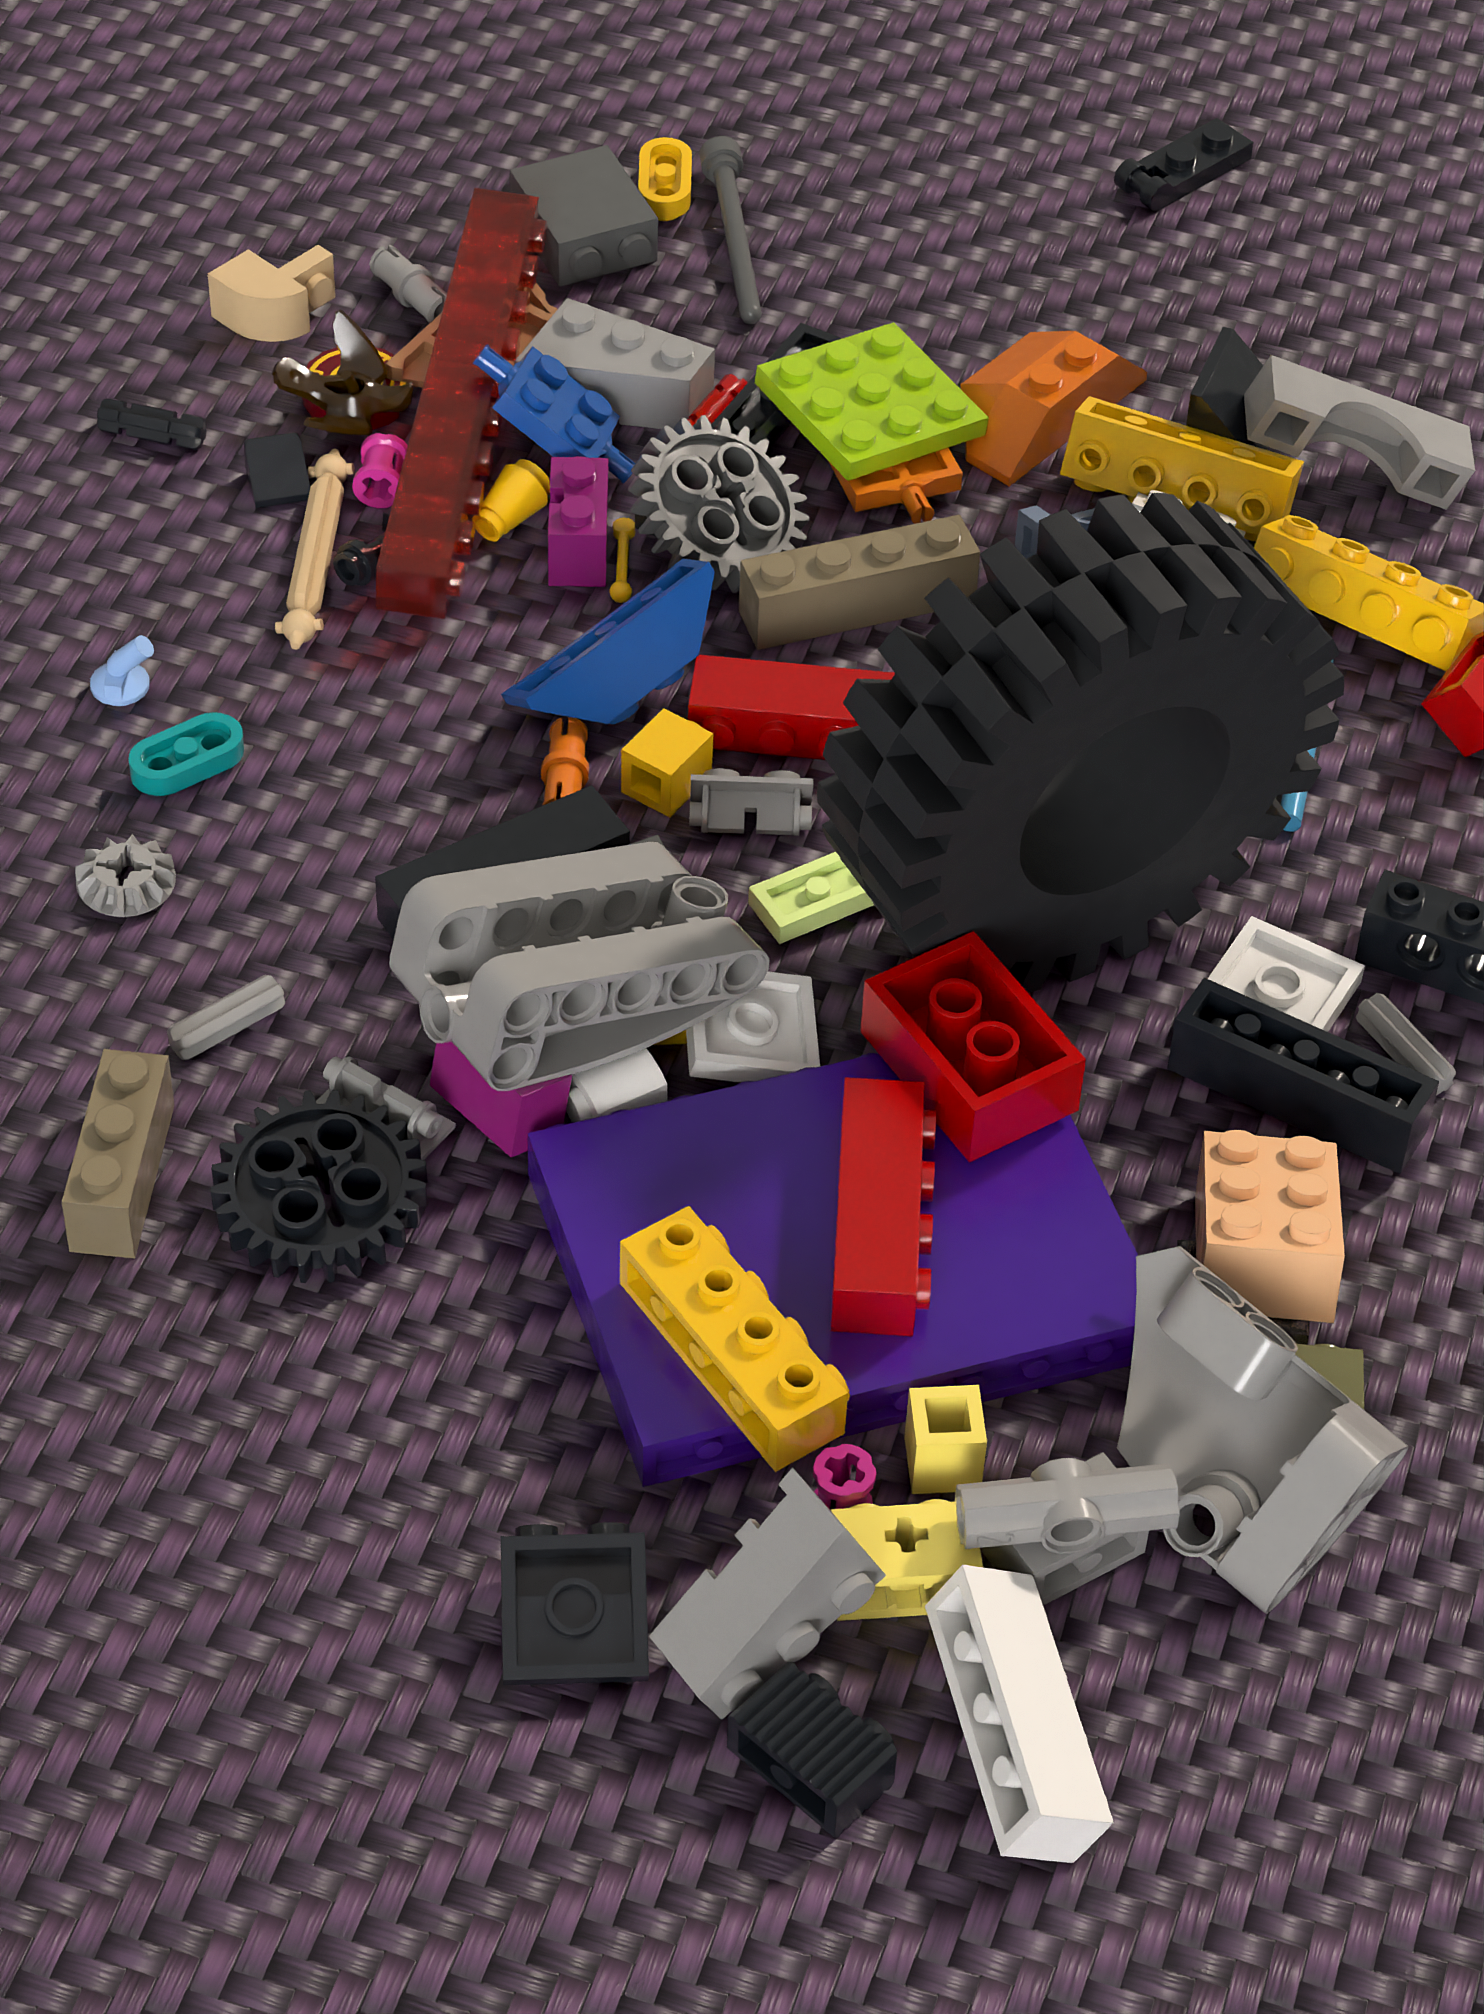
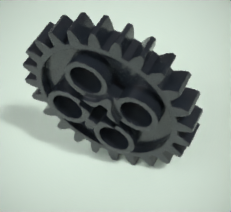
M306 1090L303 1095L302 1106L293 1107L284 1096L278 1097L279 1113L273 1116L259 1107L254 1109L255 1128L240 1123L234 1125L236 1143L221 1142L219 1146L221 1163L212 1164L211 1171L214 1186L210 1187L213 1210H216L219 1231L229 1233L230 1247L234 1252L247 1248L250 1266L256 1267L268 1258H271L273 1277L276 1278L283 1275L290 1266L298 1267L300 1283L308 1281L313 1269L322 1268L327 1281L332 1283L335 1282L337 1266L346 1264L355 1276L362 1275L361 1259L366 1256L383 1265L386 1263L385 1243L404 1248L406 1246L405 1228H419V1207L427 1206L426 1183L428 1181L426 1160H421L419 1140L407 1138L406 1121L401 1120L392 1124L389 1123L387 1106L382 1105L368 1114L366 1113L365 1096L358 1095L349 1106H344L340 1103L338 1090H332L325 1104H317L311 1090ZM298 1144H305L308 1147L314 1161L319 1184L326 1195L331 1194L332 1211L341 1227H334L326 1213L324 1198L318 1182L313 1176H308L306 1157ZM360 1198H369L366 1200H356ZM298 1220H307V1221H305V1222H299V1223H295V1222H294V1221H298Z

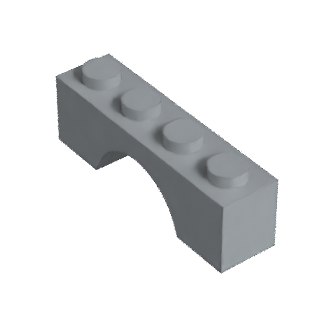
M1270 355L1244 394L1248 440L1296 457L1301 454L1307 445L1318 441H1330L1346 445L1359 451L1376 463L1388 476L1397 493L1445 510L1448 509L1475 472L1469 426L1279 357Z

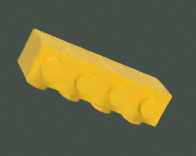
M1089 396L1075 411L1060 475L1073 478L1074 483L1085 490L1103 492L1108 489L1128 495L1127 499L1131 503H1133L1138 492L1148 496L1151 490L1174 495L1183 502L1182 504L1188 511L1196 501L1202 502L1213 508L1216 512L1233 518L1237 522L1235 528L1245 531L1244 538L1256 541L1261 526L1290 515L1304 461Z
M1287 515L1284 518L1261 526L1254 549L1308 609L1444 671L1449 669L1471 639L1484 631V604L1474 600L1473 595L1462 588L1436 583L1421 576L1419 570L1408 564L1380 558L1369 553L1370 550L1363 544L1350 539L1333 537L1318 530V526L1313 522L1298 516Z
M687 1206L620 1241L621 1286L775 1472L845 1434L847 1402L849 1401L850 1394L843 1376L833 1365H824L809 1347L807 1337L801 1326L793 1318H784L769 1300L767 1290L761 1279L753 1271L745 1272L731 1256L725 1238L715 1226H706L691 1207Z

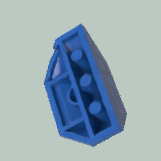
M681 559L669 568L667 572L516 685L514 684L501 695L505 702L517 707L604 724H616L633 715L639 708L638 701L653 689L660 690L675 683L683 676V667L699 655L715 574L710 562Z

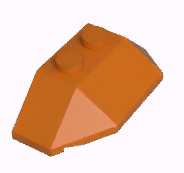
M1077 331L1029 332L960 384V389L989 417L986 434L965 442L966 462L1010 487L1068 442L1075 411L1089 396L1117 404L1146 381L1147 371Z

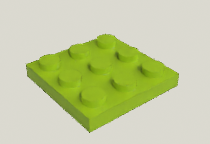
M894 322L757 365L754 383L847 481L986 434L989 417Z

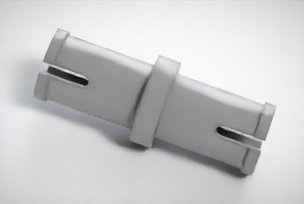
M388 245L386 250L382 246L372 255L369 263L371 272L392 288L393 295L399 303L407 308H415L427 319L428 323H431L455 301L453 296L447 294L434 283V277L428 269L420 264H412L396 247Z

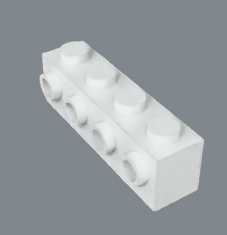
M962 1565L925 1605V1609L1000 1855L1074 1863L1114 1822L1034 1577L1031 1574Z

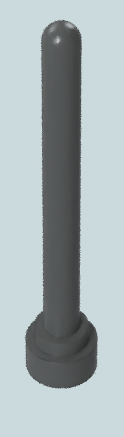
M717 136L707 140L700 148L701 168L704 176L716 185L740 317L746 324H755L760 320L762 312L736 179L743 169L741 149L734 139L727 136Z

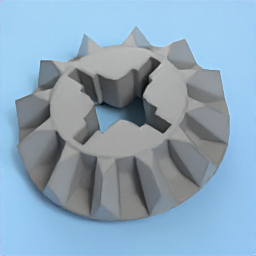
M133 834L125 843L116 844L107 837L101 850L86 849L83 864L75 866L76 888L82 901L91 909L109 916L130 917L147 913L167 900L176 883L172 855L162 853L156 840L142 845ZM132 866L134 871L129 873L128 879H124L123 886H119L116 875L121 873L123 867Z

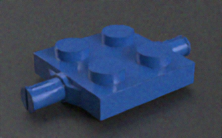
M488 344L483 347L472 364L478 366L499 383V397L492 407L496 412L553 457L582 456L587 458H608V471L621 480L623 484L633 474L631 469L635 463L612 445L611 433L620 415L612 410L610 403L605 397L596 391L587 390L568 375L566 368L559 360L550 355H543L534 346L530 348L520 362L514 365L490 348Z

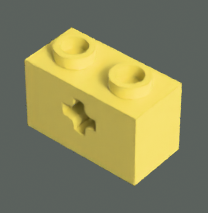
M931 1499L919 1504L878 1506L864 1503L845 1509H831V1512L886 1574L875 1585L873 1595L861 1608L850 1614H842L837 1618V1621L927 1615L925 1605L962 1565L983 1567L980 1548L965 1549L964 1545L960 1543L955 1502Z

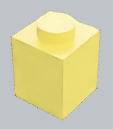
M979 1385L909 1388L904 1438L912 1494L956 1492L957 1484L982 1482L987 1438Z

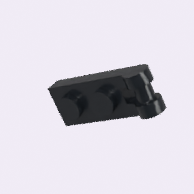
M1215 118L1139 161L1133 158L1126 159L1116 170L1114 183L1127 193L1136 192L1140 195L1141 203L1153 211H1158L1250 160L1254 142L1220 119Z

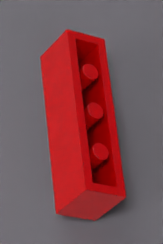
M698 655L695 660L690 691L688 720L699 724L702 728L713 733V749L825 760L823 751L829 733L859 726L843 704L856 679L891 680L895 673Z
M844 1078L831 1332L913 1336L916 1309L929 1310L931 1268H918L919 1255H931L933 1214H920V1202L933 1201L935 1161H922V1149L934 1150L936 1110L924 1109L925 1082Z

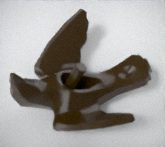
M340 309L335 311V319L332 323L335 333L334 342L341 353V365L337 374L323 376L310 371L291 357H284L275 364L272 370L273 380L279 389L308 399L326 411L323 418H306L305 426L330 433L370 435L373 431L370 421L371 415L403 412L412 402L413 383L409 382L402 386L381 385L387 378L388 369L361 328Z

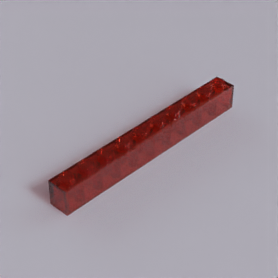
M474 188L376 567V609L445 619L450 597H461L465 577V562L459 561L460 555L470 556L472 552L475 521H469L470 515L480 516L485 483L484 481H479L480 475L490 476L494 442H488L489 436L499 437L503 417L492 408L499 397V383L478 366L472 364V362L486 344L507 361L515 362L519 355L521 329L515 327L516 324L526 325L530 292L524 290L525 288H535L538 256L533 255V252L543 253L546 240L547 221L538 219L539 197Z

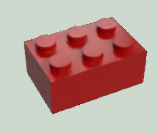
M974 931L864 980L861 1033L901 1081L925 1082L924 1109L936 1110V1123L969 1163L1079 1111L1086 1063L1085 1057Z

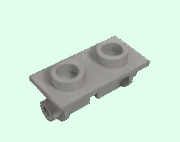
M723 768L707 770L703 775L691 774L689 826H701V833L744 834L745 812H756V834L799 836V830H811L812 827L811 802L813 779L800 778V775L795 772L783 770L768 772L764 777L740 776L734 770Z
M350 1056L344 1059L333 1057L324 1069L323 1078L329 1082V1089L316 1101L317 1104H325L332 1090H338L340 1103L344 1106H349L358 1095L365 1096L366 1113L368 1114L382 1105L387 1106L389 1123L392 1124L405 1120L407 1123V1138L419 1140L421 1160H425L456 1128V1123L437 1113L434 1103L428 1100L421 1102L393 1085L389 1086L383 1083L379 1077L359 1067L358 1061Z

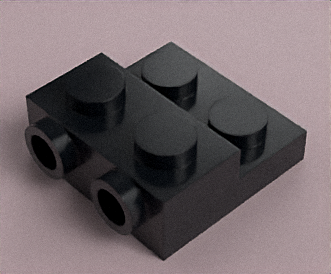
M604 1522L587 1526V1534L558 1535V1527L531 1524L515 1528V1536H500L503 1685L643 1682L649 1680L645 1532L630 1533L628 1524Z

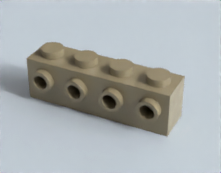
M959 514L744 559L740 563L739 613L757 650L933 613V609L924 598L948 577L966 597L977 590L980 550Z

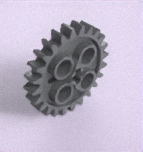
M701 415L693 426L684 417L679 420L673 429L668 425L664 426L655 438L652 437L639 453L641 457L631 469V472L637 477L628 487V491L639 498L630 510L631 513L647 517L646 521L638 529L639 533L655 534L658 538L651 551L655 554L668 550L672 554L668 568H671L683 558L710 562L715 571L712 590L715 591L726 579L731 591L737 593L740 590L741 560L797 549L804 543L807 536L800 530L809 521V516L798 511V509L807 498L804 494L791 492L790 488L799 477L797 474H782L779 468L786 459L784 455L775 456L770 459L765 454L769 444L766 438L754 445L749 442L750 432L747 426H744L735 435L731 433L728 419L723 418L715 429H712L706 415Z

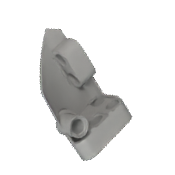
M1181 1246L1136 1256L1137 1295L1134 1341L1127 1399L1117 1449L1130 1467L1168 1463L1169 1468H1173L1178 1486L1180 1516L1177 1528L1163 1529L1166 1540L1175 1551L1184 1556L1201 1557L1223 1579L1261 1611L1268 1614L1304 1578L1350 1526L1399 1465L1409 1446L1295 1354L1298 1350L1296 1343L1283 1329ZM1196 1504L1206 1507L1214 1517L1215 1532L1212 1537L1201 1533L1194 1524L1193 1509Z

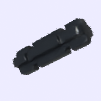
M111 398L103 399L97 411L98 428L102 431L120 435L123 429L127 430L126 435L129 437L169 445L172 444V440H177V446L193 450L201 448L207 433L206 420L201 416L183 413L181 418H177L178 413L176 411L132 403L131 408H128L126 401Z

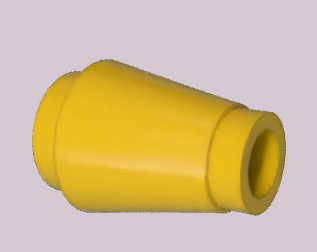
M519 459L515 464L505 465L480 505L478 512L472 517L475 529L484 538L496 542L503 535L545 507L548 503L547 495L550 493V480L539 466L526 459Z

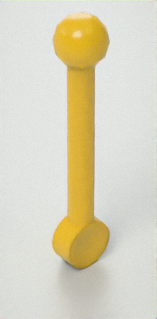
M625 517L616 519L613 522V536L618 539L616 582L611 585L609 593L611 598L618 603L627 602L632 596V588L627 583L629 540L635 536L636 530L635 522Z

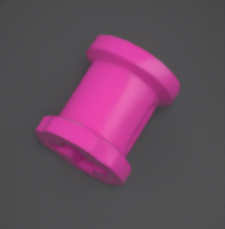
M375 433L364 440L361 447V462L363 466L355 473L352 484L354 495L360 502L379 509L389 508L401 499L404 488L401 474L405 472L410 462V449L403 439L393 434ZM394 453H396L394 464H392ZM371 477L370 487L368 488L369 479Z
M842 1444L837 1447H828L816 1457L813 1466V1477L818 1488L814 1492L829 1509L831 1507V1499L836 1500L835 1509L850 1508L864 1503L873 1504L872 1496L869 1492L873 1489L876 1480V1468L872 1464V1459L868 1452L858 1446ZM851 1465L856 1467L855 1481L850 1480Z

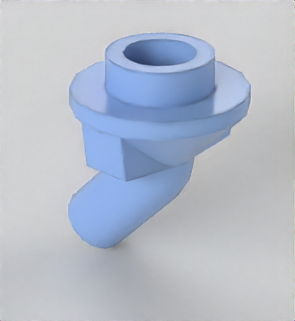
M139 635L117 651L115 650L107 660V663L94 671L90 678V690L97 700L112 706H126L137 702L146 695L149 690L150 679L145 668L139 664L154 653L153 645L147 637Z

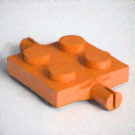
M949 448L847 481L829 462L855 512L901 503L904 504L914 524L921 523V519L923 522L931 521L934 517V509L930 506L926 497L960 491L962 487L963 473Z

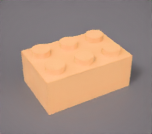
M1229 1130L1224 1133L1204 1131L1195 1193L1196 1259L1267 1317L1334 1323L1345 1257L1337 1144L1322 1142L1309 1136H1296L1289 1139L1256 1136L1243 1130Z

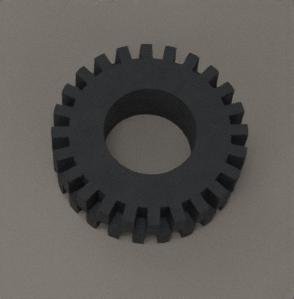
M1152 493L1141 512H1139L1124 495L1098 499L1087 531L1065 509L1039 520L1037 554L1027 559L1007 537L980 553L988 580L986 584L966 597L948 577L924 598L941 620L926 636L897 625L886 637L878 651L895 672L891 680L857 678L850 688L843 704L859 726L832 731L829 733L825 743L823 757L836 774L818 782L817 801L830 819L822 824V829L826 839L839 855L841 861L870 897L873 904L914 958L974 931L1028 993L1041 990L1053 965L1057 967L1069 983L1094 973L1101 944L1109 942L1125 960L1149 947L1148 920L1164 911L1179 928L1202 911L1192 892L1196 886L1209 875H1212L1230 887L1251 867L1237 849L1245 838L1249 836L1274 841L1291 820V817L1276 800L1277 795L1307 792L1312 788L1322 768L1307 750L1333 742L1340 721L1327 705L1344 695V675L1331 662V660L1339 655L1337 645L1320 625L1317 618L1282 581L1279 575L1230 522L1227 524L1213 508L1202 502L1196 501L1188 511L1174 495Z

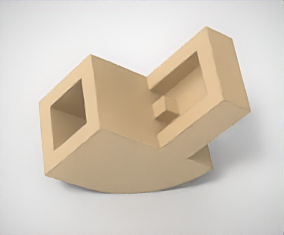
M317 245L277 269L249 249L208 273L211 317L235 333L257 341H286L309 333V313L335 298L333 254Z

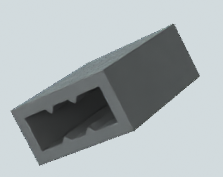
M608 145L510 169V212L559 287L657 261L658 217Z

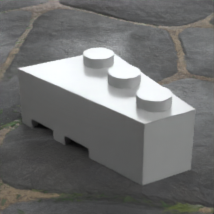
M569 298L563 302L515 360V363L520 362L532 346L543 355H550L564 365L568 375L587 390L596 391L607 399L612 410L620 415L619 424L656 429H662L668 425L673 429L681 418L689 419L688 416L714 389L715 348Z
M793 1467L778 1484L787 1495L765 1521L759 1525L755 1519H748L735 1534L736 1538L743 1545L742 1548L718 1576L712 1570L706 1569L649 1635L696 1696L721 1719L731 1711H735L787 1662H796L810 1653L817 1645L820 1633L842 1614H850L861 1608L873 1595L875 1585L886 1576Z

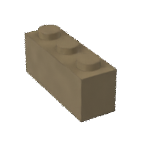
M103 1049L62 1198L69 1252L136 1258L174 1110L169 1055Z

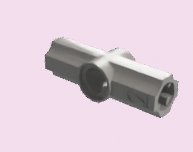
M1061 1458L1040 1465L1027 1478L957 1484L955 1492L957 1528L960 1543L964 1545L965 1549L1042 1541L1043 1546L1050 1552L1074 1554L1094 1547L1103 1539L1104 1535L1177 1528L1180 1516L1177 1481L1174 1470L1169 1468L1168 1463L1091 1471V1467L1085 1461L1076 1458Z

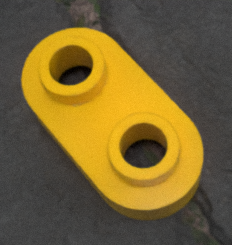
M674 138L652 139L641 147L639 154L638 190L658 217V221L674 220L684 215L691 205L692 151L686 143Z

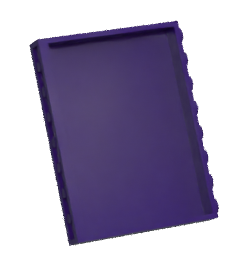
M868 1053L855 1059L820 1067H806L794 1073L759 1081H745L732 1087L693 1096H679L671 1101L636 1109L618 1110L609 1115L570 1124H556L544 1130L528 1133V1176L642 1487L762 1458L758 1450L620 1284V1241L687 1206L691 1207L706 1226L713 1225L721 1232L727 1242L731 1256L745 1272L753 1271L761 1279L771 1303L784 1318L791 1317L797 1321L807 1337L811 1350L824 1365H833L843 1376L849 1389L850 1398L847 1402L845 1434L838 1438L906 1422L909 1388L979 1385L982 1403L1131 1366L1137 1295L1136 1256L1138 1254L1071 1115L970 1163L936 1123L934 1150L922 1149V1161H935L933 1201L920 1202V1214H933L931 1255H919L918 1268H931L929 1310L916 1309L913 1336L831 1332L844 1078L900 1080L878 1053Z

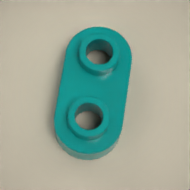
M204 713L141 740L131 749L128 758L133 785L145 794L165 796L234 767L244 755L241 724L232 716L224 713Z

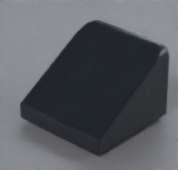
M292 432L245 440V468L255 508L308 500L310 485L302 443L298 433Z

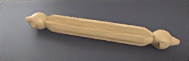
M332 449L328 454L321 456L315 466L308 467L309 478H316L317 480L310 487L286 602L289 612L284 616L282 622L275 623L276 633H283L290 641L291 648L295 650L299 649L303 643L310 641L316 631L323 630L324 628L323 620L315 619L314 616L321 609L344 496L342 483L348 475L355 473L354 464L346 463L340 456L338 449Z

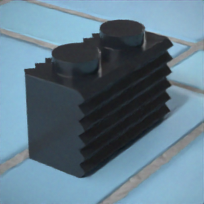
M788 1662L728 1716L727 1748L834 1838L840 1837L843 1830L849 1828L854 1819L860 1818L863 1811L869 1809L874 1800H879L883 1792L889 1790L894 1783L897 1749L888 1731L879 1722L870 1717L861 1719L859 1715H853L849 1707L842 1706L836 1690L825 1678L816 1673L807 1675L805 1671H799L794 1662Z

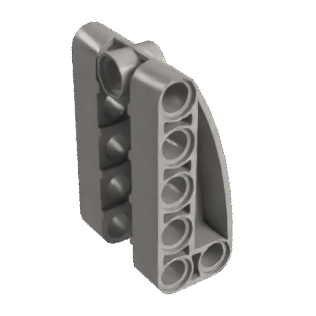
M644 842L448 873L422 879L409 890L403 900L391 949L389 966L394 975L420 1004V1017L428 1037L435 1043L452 1042L491 1088L497 1091H510L601 1066L636 1053L686 1030L754 990L765 978L769 970L770 960L765 951L735 920L730 917H724L728 903V894L723 887L707 878L692 876L660 843Z

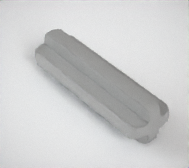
M263 975L173 1024L167 1030L170 1047L181 1060H189L273 1014L285 1005L284 991L281 985L271 975Z
M1376 993L1359 1004V1011L1356 1015L1357 1021L1397 1063L1438 1080L1439 1085L1436 1096L1442 1091H1447L1453 1085V1078L1456 1075L1453 1066L1384 994Z

